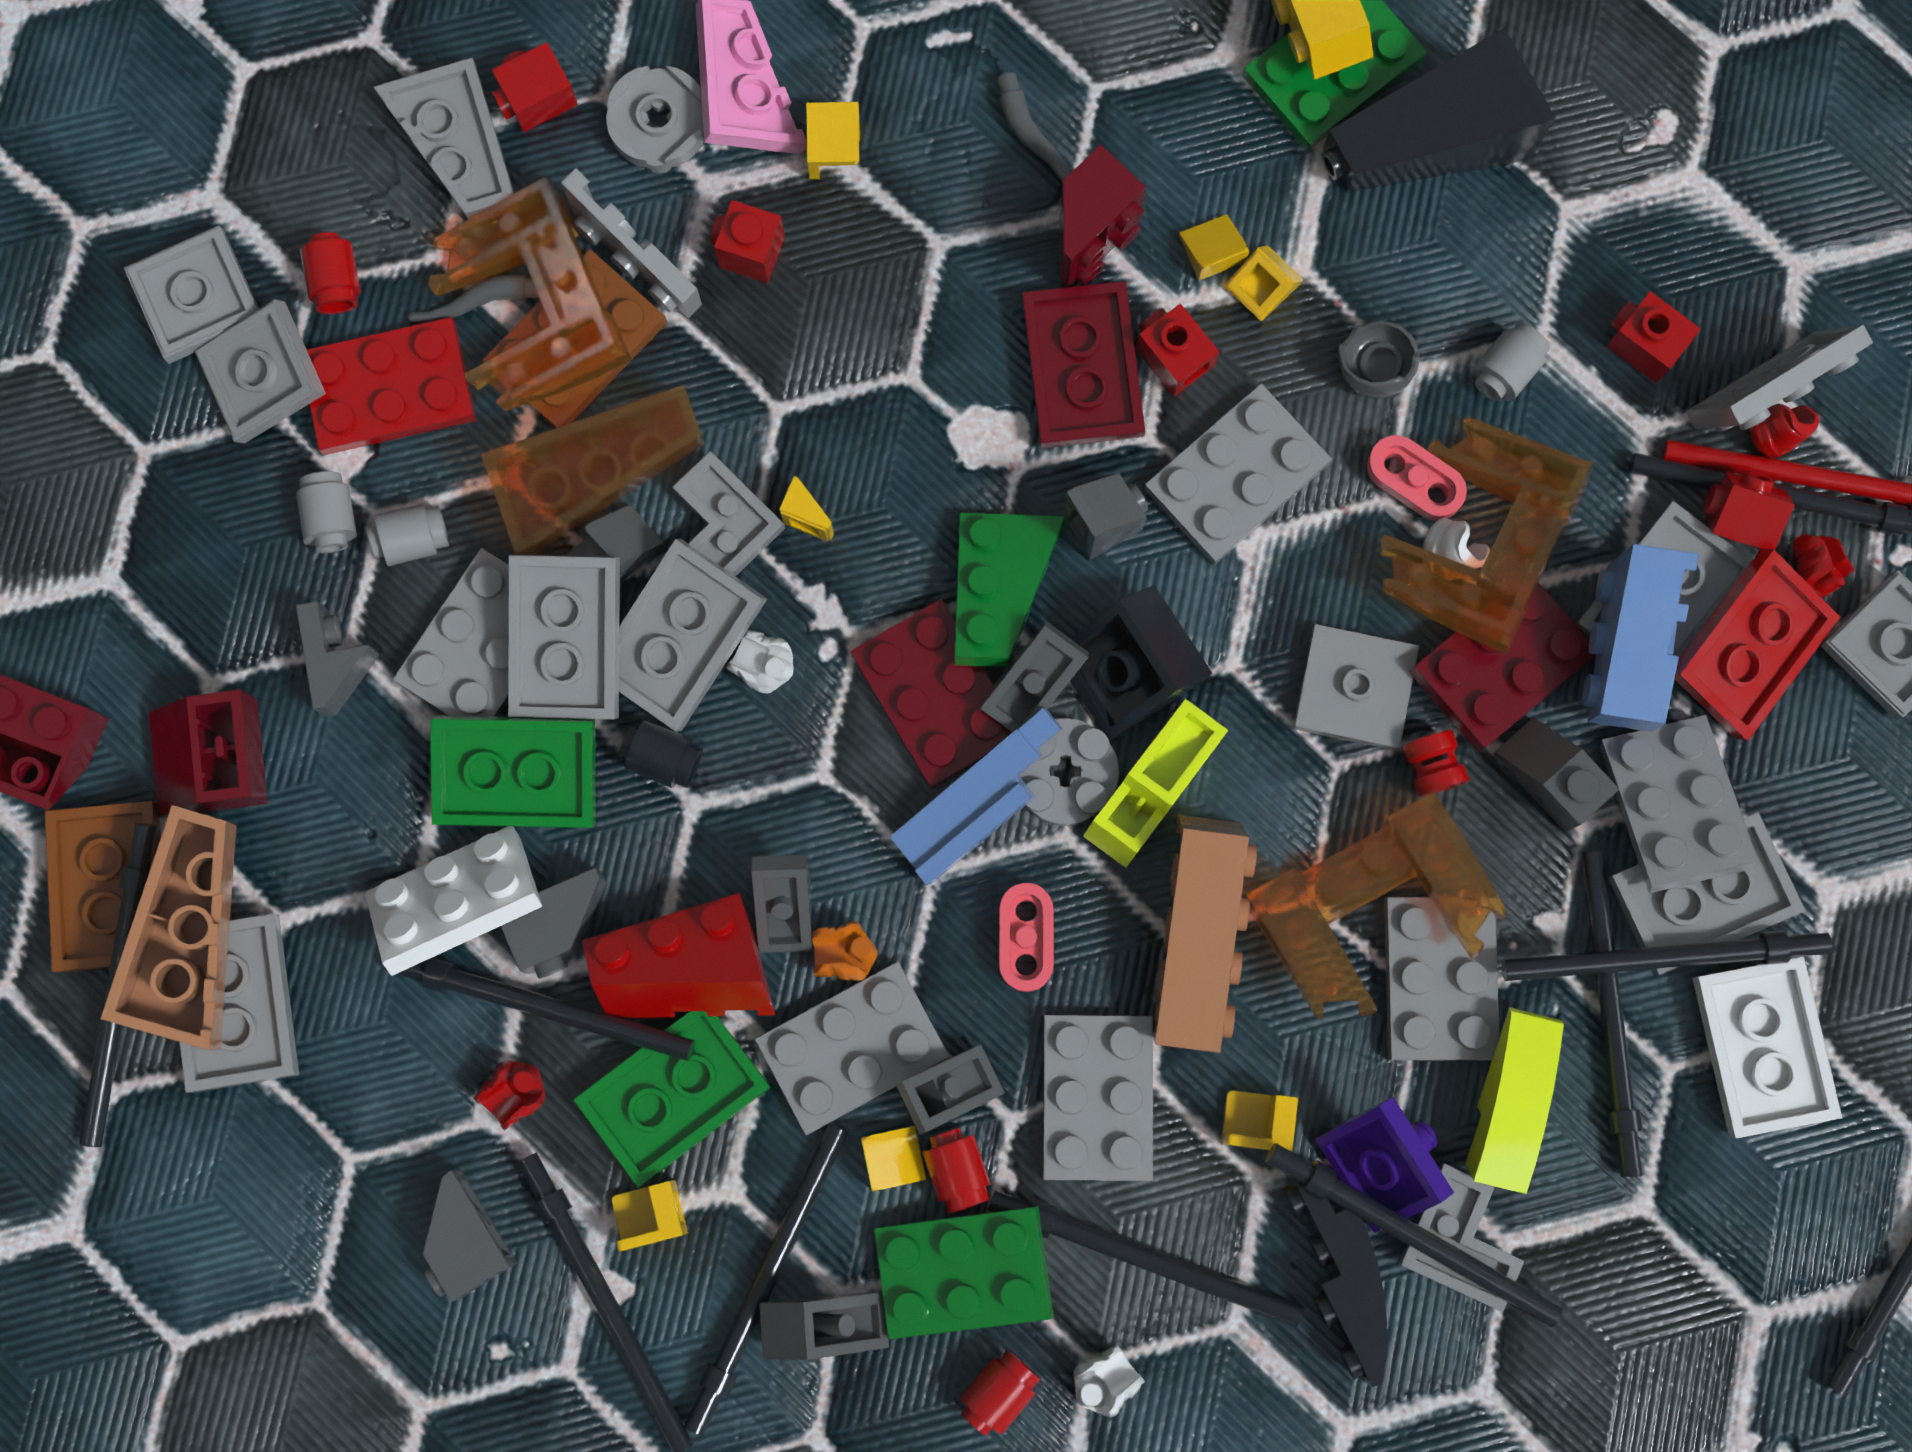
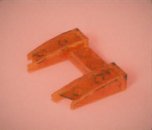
M546 177L541 178L436 237L433 244L438 250L449 251L447 272L430 275L429 286L437 296L493 277L523 263L527 265L551 326L464 374L466 380L478 390L489 384L499 391L502 396H500L496 403L505 411L559 394L595 379L632 360L614 317L604 307L575 238L579 236V233L573 225L574 221L564 197Z
M1468 417L1463 420L1462 426L1468 437L1451 449L1446 448L1437 439L1429 445L1427 451L1457 470L1464 479L1512 502L1513 505L1481 571L1384 534L1381 540V555L1392 557L1394 579H1383V591L1428 618L1468 638L1507 654L1528 610L1529 600L1565 525H1569L1588 485L1592 462Z
M1434 792L1388 816L1387 826L1304 872L1297 875L1292 868L1246 893L1247 899H1250V913L1317 1019H1324V1002L1357 1000L1359 1016H1370L1377 1012L1376 1005L1328 924L1412 878L1417 877L1471 960L1479 956L1484 948V942L1478 939L1475 934L1490 912L1501 920L1505 918L1506 909L1458 827Z

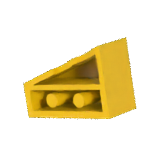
M1271 0L1279 24L1282 26L1289 23L1292 32L1288 33V39L1297 63L1306 61L1314 80L1373 58L1370 25L1360 0Z

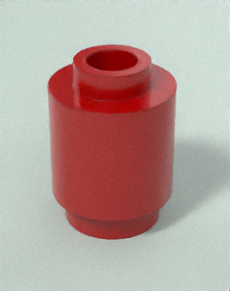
M324 232L311 236L308 240L309 243L300 249L309 300L315 303L316 311L322 314H340L353 310L358 306L357 296L361 293L352 243L349 240L340 238L339 234L333 232Z
M959 1127L930 1137L932 1148L922 1153L938 1201L945 1202L948 1213L989 1200L986 1186L990 1185V1181L974 1134L963 1137Z
M1006 1350L999 1360L996 1357L990 1360L960 1397L961 1401L967 1406L961 1415L985 1436L992 1429L1003 1435L1034 1397L1036 1392L1033 1388L1041 1378L1009 1350Z

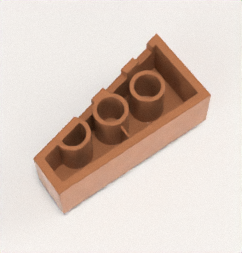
M171 806L101 1016L102 1020L209 1051L221 1049L237 825L184 808Z
M1177 815L1175 834H1180L1181 844L1180 852L1176 853L1175 858L1172 859L1170 896L1174 898L1172 907H1168L1165 919L1163 948L1167 951L1166 958L1162 959L1160 963L1153 1038L1155 1045L1220 1053L1222 1037L1232 1038L1234 1029L1235 1006L1227 1005L1229 985H1239L1243 954L1242 952L1234 951L1237 930L1246 931L1250 899L1241 898L1244 877L1253 878L1257 845L1248 844L1249 835L1240 822Z

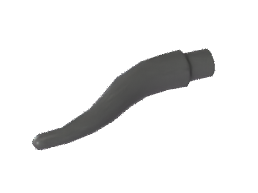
M1010 72L1000 75L997 78L1001 94L999 101L1008 126L1025 147L1050 166L1063 185V180L1070 173L1055 147L1032 120L1024 91L1020 90L1016 73Z
M526 274L496 276L473 285L447 305L429 312H411L408 314V320L411 322L428 323L461 316L491 301H526L527 298L542 299L548 293L547 278L527 277Z

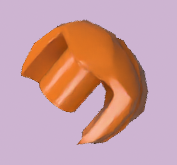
M850 921L845 925H839L837 928L825 926L812 931L815 957L814 977L838 976L839 979L848 981L865 980L876 960L878 952L876 946L868 938L859 922Z

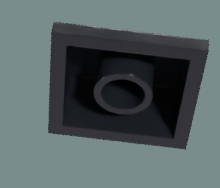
M1155 585L1119 599L1071 638V640L1088 651L1089 655L1070 682L1103 733L1109 739V742L1178 700L1212 674Z

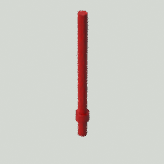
M1669 439L1665 441L1662 451V459L1737 474H1743L1744 470H1751L1776 481L1908 504L1912 511L1911 483Z

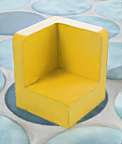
M806 103L809 179H820V166L857 165L860 161L859 103Z
M1229 1091L1226 1095L1221 1144L1270 1150L1275 1143H1278L1292 1152L1298 1098Z
M676 1180L615 1195L612 1198L621 1240L616 1241L618 1252L688 1234Z

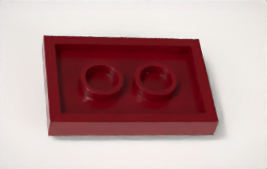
M1126 281L1022 292L1040 448L1144 437L1146 431Z
M1528 572L1415 665L1409 673L1479 753L1596 654L1589 653V639L1532 574Z
M942 598L850 651L852 658L930 789L937 787L976 764L1013 733L980 709L994 686L983 667L955 665L956 622Z

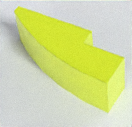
M1185 699L1093 820L1083 837L1127 868L1228 732V729Z
M1509 1007L1477 1105L1481 1117L1465 1163L1474 1182L1527 1194L1553 1096L1564 1027L1562 1020Z

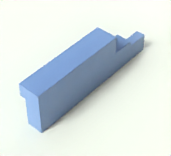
M1042 708L1024 725L1011 733L890 836L892 841L914 866L915 872L926 885L934 883L1036 797L1019 775L1043 756L1038 749L1062 729L1046 708Z

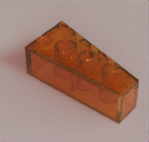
M682 385L482 453L481 456L515 554L534 555L704 445L705 441L685 386Z

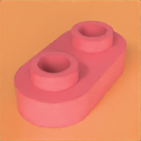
M1400 435L1385 437L1374 446L1369 454L1367 471L1371 480L1382 490L1424 518L1438 521L1441 518H1450L1463 505L1466 499L1467 488L1461 474L1409 438ZM1390 458L1396 459L1401 464L1402 471L1396 474L1390 473L1385 468L1384 461ZM1430 488L1441 489L1445 495V501L1442 503L1433 502L1428 496V490Z
M1021 883L1011 887L1004 894L1000 903L999 970L1004 982L1009 987L1020 992H1032L1043 987L1053 972L1054 909L1049 894L1042 887L1032 883ZM1030 902L1035 906L1036 916L1034 919L1022 921L1017 917L1016 907L1020 903ZM1023 955L1031 956L1036 962L1035 972L1031 975L1020 974L1015 966L1016 960Z

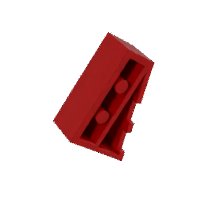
M740 893L582 940L591 985L605 1014L619 1018L675 1017V1012L706 1011L708 1017L725 1016V1011L757 1010L759 1016L775 1015L754 930Z

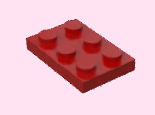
M452 317L307 350L326 392L325 395L310 403L318 448L323 455L477 421L457 326Z
M1761 548L1680 655L1675 680L1735 739L1748 741L1840 619V616L1774 549Z

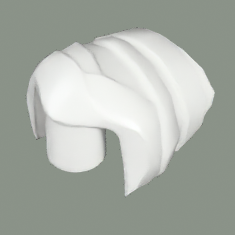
M1441 518L1431 526L1423 545L1429 567L1437 572L1452 576L1487 565L1490 561V548L1486 544L1473 543L1467 547L1466 544L1470 536L1468 523L1466 521H1452L1448 518Z
M747 630L741 639L734 658L727 663L726 669L741 677L751 689L753 688L761 693H771L792 677L794 670L793 654L790 646L784 639L768 638L762 632Z
M1117 1344L1102 1352L1101 1356H1092L1085 1359V1362L1075 1367L1073 1372L1078 1404L1083 1408L1107 1417L1116 1416L1124 1401L1132 1398L1138 1392L1141 1385L1145 1383V1380L1134 1370Z

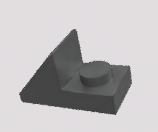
M627 505L588 523L584 527L588 537L566 556L620 557L621 583L665 544L633 507Z
M317 601L296 605L313 709L325 717L335 716L375 663L379 653L369 645L336 651V646H342L343 643L338 617L335 614L330 615V611Z
M1045 621L1020 654L1014 653L1009 666L1004 668L980 709L1011 732H1014L1042 708L1048 709L1088 659L1089 652Z
M807 855L752 857L751 873L759 953L813 951L811 872L808 869Z
M981 1044L896 1084L920 1135L1005 1094Z

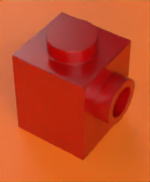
M548 42L528 52L523 50L514 52L507 56L500 66L492 69L500 88L491 93L504 118L508 120L515 116L523 132L578 105L571 84Z
M731 200L726 216L722 214L717 216L710 236V244L715 245L714 249L719 267L768 284L785 239L782 218L780 215Z
M1650 291L1638 306L1629 300L1612 321L1610 326L1618 332L1608 343L1607 347L1653 382L1657 383L1673 366L1701 328Z
M1181 303L1168 313L1164 308L1157 310L1140 325L1139 329L1142 332L1138 336L1136 351L1173 397L1215 367L1219 350Z
M1744 470L1742 476L1726 471L1721 484L1714 483L1709 489L1703 505V514L1707 515L1705 519L1713 534L1758 549L1775 550L1795 504L1787 491L1774 487L1775 481L1766 475L1751 470Z

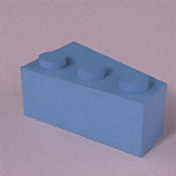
M1633 544L1608 565L1607 570L1600 571L1596 584L1595 599L1598 602H1603L1600 622H1594L1589 639V653L1596 654L1594 675H1587L1582 695L1583 706L1589 707L1588 722L1652 732L1666 724L1679 659L1678 655H1673L1677 621L1686 622L1689 609L1688 604L1679 603L1684 573L1687 570L1696 571L1699 554Z

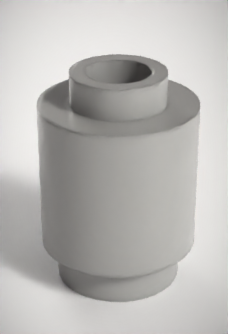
M1517 323L1513 329H1505L1473 367L1477 389L1490 400L1500 401L1503 399L1513 401L1545 364V354L1550 349L1545 337L1535 328L1525 323Z
M334 471L315 472L299 479L300 489L296 492V500L304 544L315 546L316 552L333 553L346 549L348 547L347 542L357 536L349 486L343 483L342 475Z
M425 503L377 514L375 515L376 526L367 528L374 558L385 557L388 566L437 555V549L449 546L439 505L426 508Z

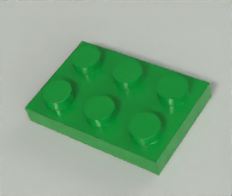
M1360 0L1370 25L1373 58L1314 80L1307 62L1297 63L1287 34L1244 67L1242 77L1306 151H1309L1328 136L1330 129L1351 118L1424 60L1427 54L1425 48L1382 0Z
M434 715L430 719L432 825L593 828L596 824L595 719Z
M690 1011L665 1030V1032L695 1040L694 1051L689 1061L641 1048L574 1099V1102L638 1188L654 1178L771 1088L719 1016L708 1017L706 1011Z
M1038 1206L874 1228L889 1340L1043 1321L1054 1318Z

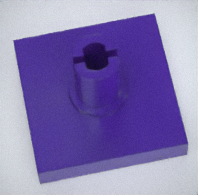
M1393 1096L1328 1129L1314 1139L1332 1168L1337 1171V1176L1341 1181L1405 1218L1436 1206L1455 1193L1429 1153L1437 1145V1137L1433 1129L1423 1121L1410 1124ZM1367 1221L1374 1233L1382 1230Z

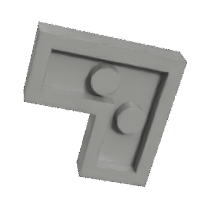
M711 451L673 486L674 492L707 524L688 544L734 576H737L785 529L784 523Z
M1440 1163L1439 1169L1455 1193L1442 1203L1420 1212L1415 1223L1516 1281L1524 1261L1474 1238L1495 1187L1474 1182L1470 1175ZM1406 1244L1398 1265L1501 1312L1504 1311L1507 1304L1506 1301Z

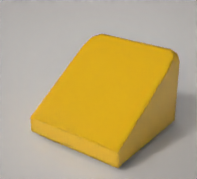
M1227 214L1179 232V237L1198 281L1241 265L1248 258V247Z
M1265 245L1258 247L1224 286L1260 321H1263L1303 282V278L1272 248Z
M794 476L779 509L784 524L824 541H831L834 535L832 522L799 478Z
M915 1126L861 1137L872 1192L926 1180Z

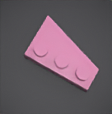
M698 0L695 5L704 143L802 155L807 148V140L803 130L797 129L789 111L792 103L785 87L779 86L769 61L772 58V53L751 1Z

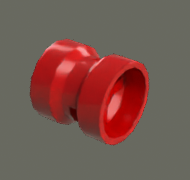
M1453 730L1425 736L1402 746L1406 762L1414 765L1417 774L1414 785L1418 797L1443 792L1470 781L1465 765L1457 760L1455 750L1458 743ZM1448 756L1447 759L1440 760L1422 767V764Z

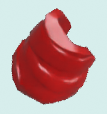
M1775 404L1768 408L1771 415L1767 419L1749 429L1755 448L1768 458H1777L1794 450L1800 443L1809 438L1817 429L1820 419L1818 414L1806 405L1790 409L1784 404Z
M1800 535L1793 542V554L1795 562H1797L1796 572L1820 597H1826L1845 584L1844 578L1855 571L1852 563L1844 553L1840 540L1837 538L1823 535Z
M509 1060L503 1061L496 1066L492 1079L483 1083L473 1099L478 1104L485 1106L497 1118L500 1127L505 1131L518 1122L519 1118L527 1117L539 1109L544 1103L546 1096L540 1072L536 1067L523 1062Z

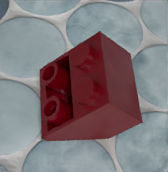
M1101 144L1063 180L1059 214L1061 288L1074 287L1078 283L1083 286L1089 284L1103 269L1105 263L1102 259L1114 247L1119 251L1126 248L1141 230L1138 224L1145 211L1142 206L1146 186Z
M0 675V792L49 810L88 768L109 718L86 707Z
M239 689L187 696L149 712L159 818H168L172 805L197 813L268 804L257 699Z

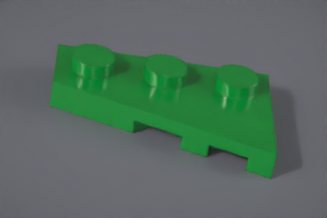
M960 513L955 665L1009 666L1029 616L1035 594L1048 568L1049 559L1056 541L1059 540L1063 530L1065 516Z

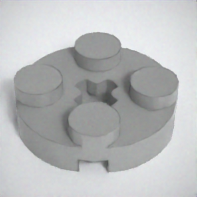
M644 66L628 72L614 85L607 101L606 123L613 145L626 160L637 166L645 167L653 173H664L670 170L671 167L685 163L699 151L704 143L701 87L689 74L670 66H666L667 70L660 68L650 70L649 66ZM651 108L657 112L666 108L670 111L667 115L668 123L662 127H650L647 125L649 118L646 112Z
M1060 718L1055 720L1062 729L1038 749L1043 756L1020 774L1019 777L1036 796L1025 805L1026 809L1031 811L1035 817L1042 822L1055 826H1075L1093 818L1112 797L1118 783L1119 766L1116 753L1105 733L1095 729L1086 722ZM1061 758L1071 759V765L1080 769V777H1073L1070 786L1067 787L1060 786L1059 777L1050 776V767L1059 766Z

